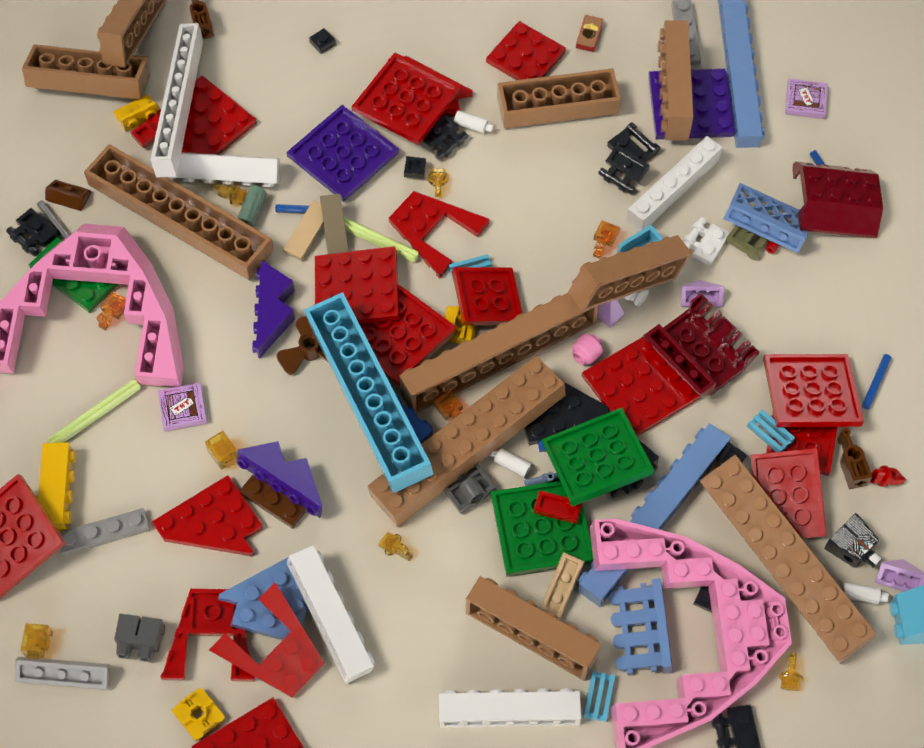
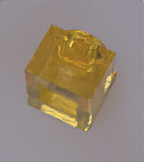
M25 623L20 649L25 657L44 658L45 651H48L50 645V638L48 636H53V631L49 625Z

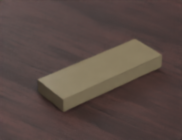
M341 195L320 196L327 253L349 252Z

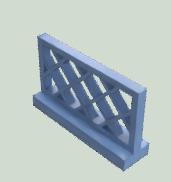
M742 183L739 184L723 218L796 253L799 252L808 235V231H801L799 228V220L797 219L799 209ZM741 191L748 194L749 197H744ZM760 201L766 202L768 205H762ZM748 202H754L756 206L751 207ZM779 209L785 211L786 214H781ZM772 210L775 215H769L767 211ZM786 219H791L793 224H788Z

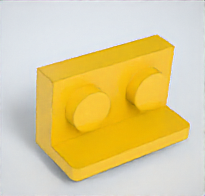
M147 94L141 97V99H137L113 111L124 131L127 132L145 123L152 115H156L159 109L157 103L152 101Z

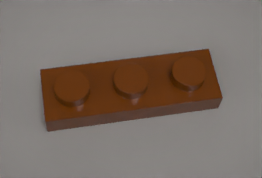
M253 474L239 490L243 497L292 529L306 513L305 508L299 504H294L288 497L276 492L271 486L258 480Z

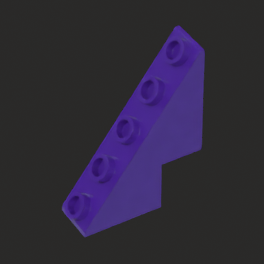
M261 261V266L257 267V280H260V283L256 285V298H259V301L255 303L254 311L255 316H258L257 322H254L253 325L254 334H257L256 340L252 342L253 353H257L259 359L295 320L294 310L284 303L295 291L293 281L264 261Z
M278 441L238 449L236 463L241 469L248 470L258 480L266 482L276 492H281L291 502L305 508L312 516L321 518L322 503L307 458L285 462Z

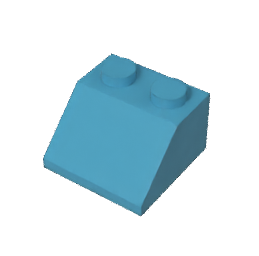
M924 585L896 594L889 604L890 614L895 619L894 634L896 638H899L900 645L924 643Z

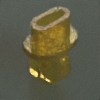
M432 168L427 178L428 182L435 186V197H441V186H444L449 180L444 168Z
M216 184L214 187L218 196L230 199V205L235 203L242 205L245 195H247V190L240 189L239 185H233L231 188Z
M387 532L379 542V547L384 549L385 554L388 556L396 553L408 561L413 557L409 549L401 543V536L399 534L393 535Z
M789 653L788 671L779 674L781 689L799 691L800 682L804 679L801 674L795 672L796 653Z

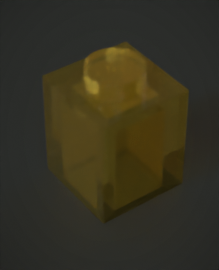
M224 431L219 432L204 442L208 453L221 470L229 468L236 463L238 459L237 449Z

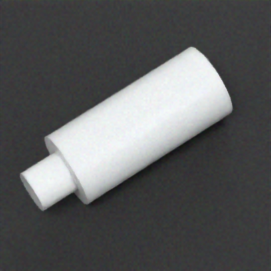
M459 110L454 118V121L459 126L483 134L485 131L492 133L494 125L489 124L487 119Z
M503 448L497 449L490 454V456L495 458L494 462L523 478L527 476L532 467L531 463Z
M845 582L842 585V591L849 600L877 605L879 601H888L889 594L881 592L880 588Z

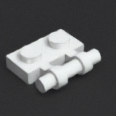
M700 217L697 222H694L691 227L692 231L689 235L685 236L683 242L688 249L695 251L692 258L711 267L726 243V238L730 232L714 224L707 229L704 227L706 220ZM698 235L703 237L700 243L695 240Z

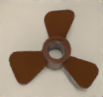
M306 316L300 317L296 321V329L301 335L298 341L299 346L280 350L277 353L279 364L289 375L296 373L304 359L313 361L320 356L327 361ZM308 345L314 346L312 348H306V346Z

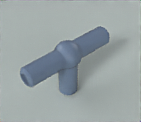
M548 472L539 477L525 479L524 484L529 486L560 480L556 473Z

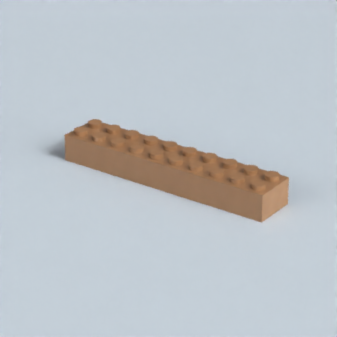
M108 144L84 171L87 183L92 188L248 280L257 272V267L261 266V261L265 262L274 251L272 239L171 179L156 177L152 168L111 144Z
M569 293L562 296L558 295L544 305H537L526 314L521 313L507 323H500L489 332L480 333L477 338L471 341H464L458 347L452 350H445L434 359L425 360L416 368L405 370L399 375L401 396L407 406L417 413L596 324L598 306L581 311Z
M536 355L421 444L431 463L434 475L393 493L384 474H382L367 486L371 497L395 525L399 527L441 494L444 488L450 487L455 483L458 477L462 474L465 475L475 467L476 463L483 461L566 396L565 384Z
M736 455L700 480L712 499L840 664L877 637L872 627Z

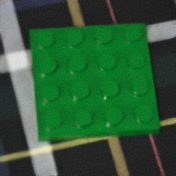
M622 408L541 439L572 507L655 474Z
M560 481L491 491L490 495L506 577L556 569L563 553L584 561V564L593 562L592 544L583 503L577 524L534 513L539 490L567 497Z

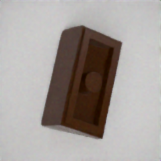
M56 179L45 188L46 201L78 211L84 208L91 195V190Z

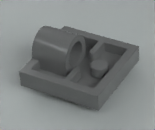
M476 463L475 467L465 475L462 474L458 477V480L450 487L444 488V493L460 514L489 496L491 491L497 490L479 463Z

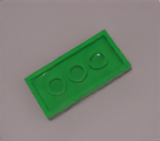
M57 237L28 264L30 269L62 240ZM53 279L52 286L88 313L118 286V284L64 279Z

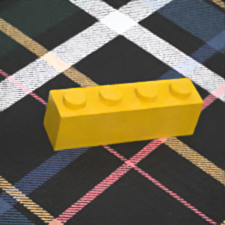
M69 442L42 444L38 501L59 532L67 530L68 524H71L72 521L69 504L73 503L71 483L75 481L74 470H72V465L76 463V451L72 449Z

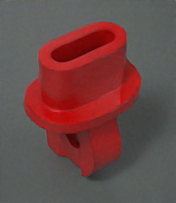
M883 465L879 469H874L870 482L885 487L888 485L904 484L906 479L897 469Z

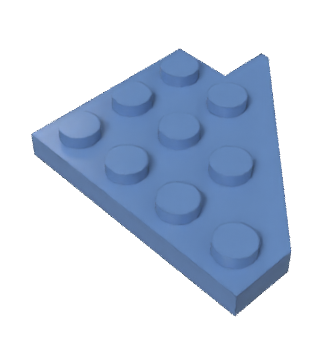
M288 557L219 594L218 600L236 604L231 623L232 627L283 640L291 632L258 600L274 582L277 584L301 626L303 625L307 604L287 565Z

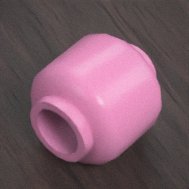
M583 334L572 345V357L581 365H591L603 353L601 339L596 335Z

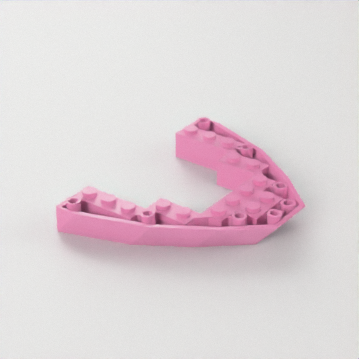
M96 224L81 225L46 253L0 301V373L14 374L25 315L46 317L53 279L129 285L124 316L128 324L143 325L135 370V377L138 383L165 387L182 386L185 368L173 306L151 262L125 227Z
M620 519L594 520L591 524L590 535L595 571L661 567L664 589L709 587L720 672L685 674L677 678L678 699L616 703L611 707L615 748H650L711 721L756 685L792 644L785 598L741 565L686 536Z

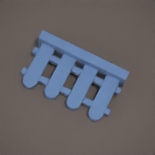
M661 578L652 579V586L649 587L646 586V583H640L641 588L625 590L623 586H617L618 590L610 592L608 596L610 604L620 606V612H616L611 616L612 625L622 627L623 634H617L613 639L614 646L617 649L625 650V656H620L616 659L617 669L619 671H627V675H633V670L651 668V673L657 672L658 667L663 668L664 674L673 673ZM654 601L655 608H649V602ZM643 603V609L626 611L625 605ZM657 623L658 630H652L651 624ZM643 624L646 626V631L628 632V626ZM654 645H660V652L654 651ZM648 646L649 653L631 655L630 648Z

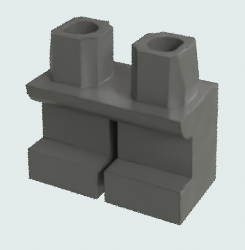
M119 613L114 637L117 644V657L130 659L132 649L139 650L138 660L151 662L154 652H159L161 635L164 634L166 627L163 620L143 616L140 618V616Z

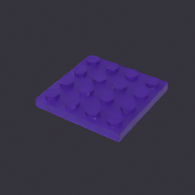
M726 69L691 70L693 121L689 138H705L706 136L709 138L734 137L735 129ZM649 71L648 79L655 139L660 140L665 139L664 132H661L663 116H660L662 100L659 98V93L662 85L659 84V72L661 71Z
M341 105L286 153L289 159L330 192L340 194L341 201L344 202L398 155L399 148L344 105Z

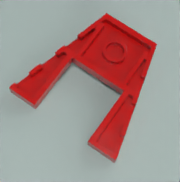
M413 191L388 218L389 223L403 239L410 243L412 249L419 252L425 264L429 268L431 267L440 279L449 269V264H452V260L425 243L423 240L445 216L476 237L490 224V219Z
M274 582L258 600L291 631L277 647L258 665L225 633L209 651L292 698L324 665V662Z
M190 588L179 626L174 635L173 644L169 650L164 670L161 673V680H185L188 635L223 636L226 633L228 636H233V641L250 656L245 630L231 626L236 604L218 600L219 594L228 589ZM233 664L231 665V681L255 682L254 676Z

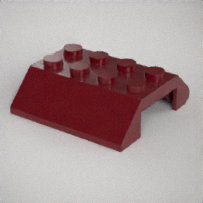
M798 161L793 163V179H796L800 174L804 205L798 212L799 228L801 231L877 238L884 209L879 174L867 169L855 168L852 170L849 167L823 164L815 166L812 163Z
M702 293L690 301L688 310L666 326L662 327L658 324L643 335V338L700 397L716 393L745 371L760 353L754 345L751 346L749 340L744 341L737 350L733 348L742 337V333L740 331L736 332L737 328L725 316L722 317L720 311L715 312L707 321L705 316L711 311L713 304L708 302V299Z

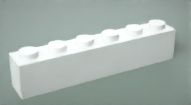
M706 136L628 208L626 222L638 232L651 225L719 162L722 147Z
M181 152L176 177L167 178L175 181V178H182L183 182H194V179H202V183H214V180H222V184L233 185L234 181H240L245 186H252L256 182L262 183L263 187H274V184L279 183L280 158Z
M313 545L289 555L287 565L345 684L369 674L374 667V659L369 651L366 652L363 645V636L360 631H356L353 625V616L350 611H346L343 605V596L339 590L336 591L333 585V576L330 571H326L323 565V556L320 551H316Z
M543 688L538 689L537 692H528L526 689L504 692V690L495 689L491 690L490 693H481L480 690H469L467 693L447 690L444 693H439L440 728L580 725L581 721L580 691H574L572 688H563L555 692Z

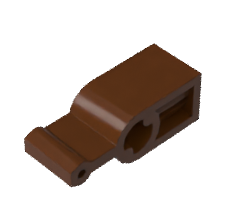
M191 0L190 13L192 22L199 23L203 39L214 37L206 4L199 0Z
M844 428L838 437V443L843 449L840 465L848 488L850 490L868 486L872 479V474L864 452L859 446L853 445L850 430Z

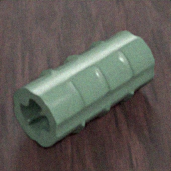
M255 185L249 188L237 217L251 227H254L264 203L266 191L263 188Z

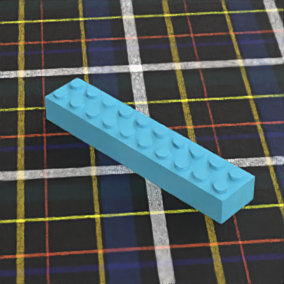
M343 292L305 309L307 320L392 492H398L434 475L431 463Z

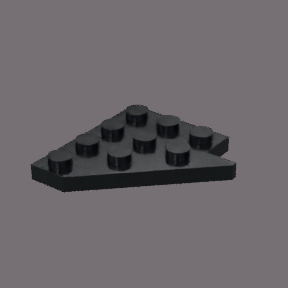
M563 382L565 384L566 396L524 428L529 446L538 444L539 441H542L541 439L609 413L608 406Z

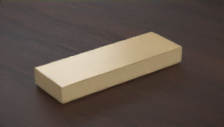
M315 200L312 201L284 247V253L301 261L303 260L324 225L321 203Z
M566 553L562 554L540 610L544 612L549 611L560 620L584 561Z

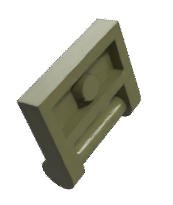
M736 225L727 236L726 242L746 253L749 258L757 260L760 256V251L768 242V239L761 237L753 247L749 243L756 234Z

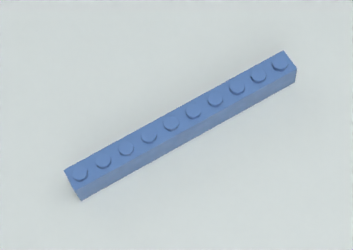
M718 0L728 88L735 129L736 148L760 147L761 139L765 138V129L761 127L763 121V113L759 111L761 98L760 95H757L759 84L758 79H755L756 64H753L754 48H751L750 45L752 44V33H749L750 18L746 15L748 14V2H745V0Z
M710 423L705 429L701 428L695 435V442L693 444L688 443L684 448L682 458L680 460L676 458L671 464L669 474L661 476L657 482L658 487L656 490L648 492L644 498L645 503L643 506L635 508L631 514L632 519L630 522L662 530L699 484L700 480L703 479L729 444L731 437ZM593 561L591 564L593 566L589 572L585 571L578 580V592L600 607L630 569L595 571Z

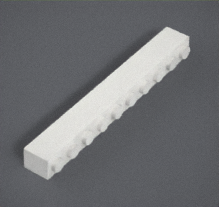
M199 23L179 25L151 155V163L156 177H176L203 46Z

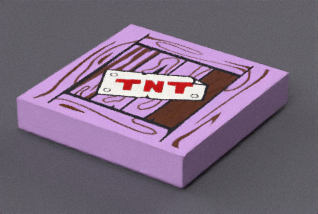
M789 79L785 114L824 119L828 84Z
M201 383L158 390L164 431L207 424Z

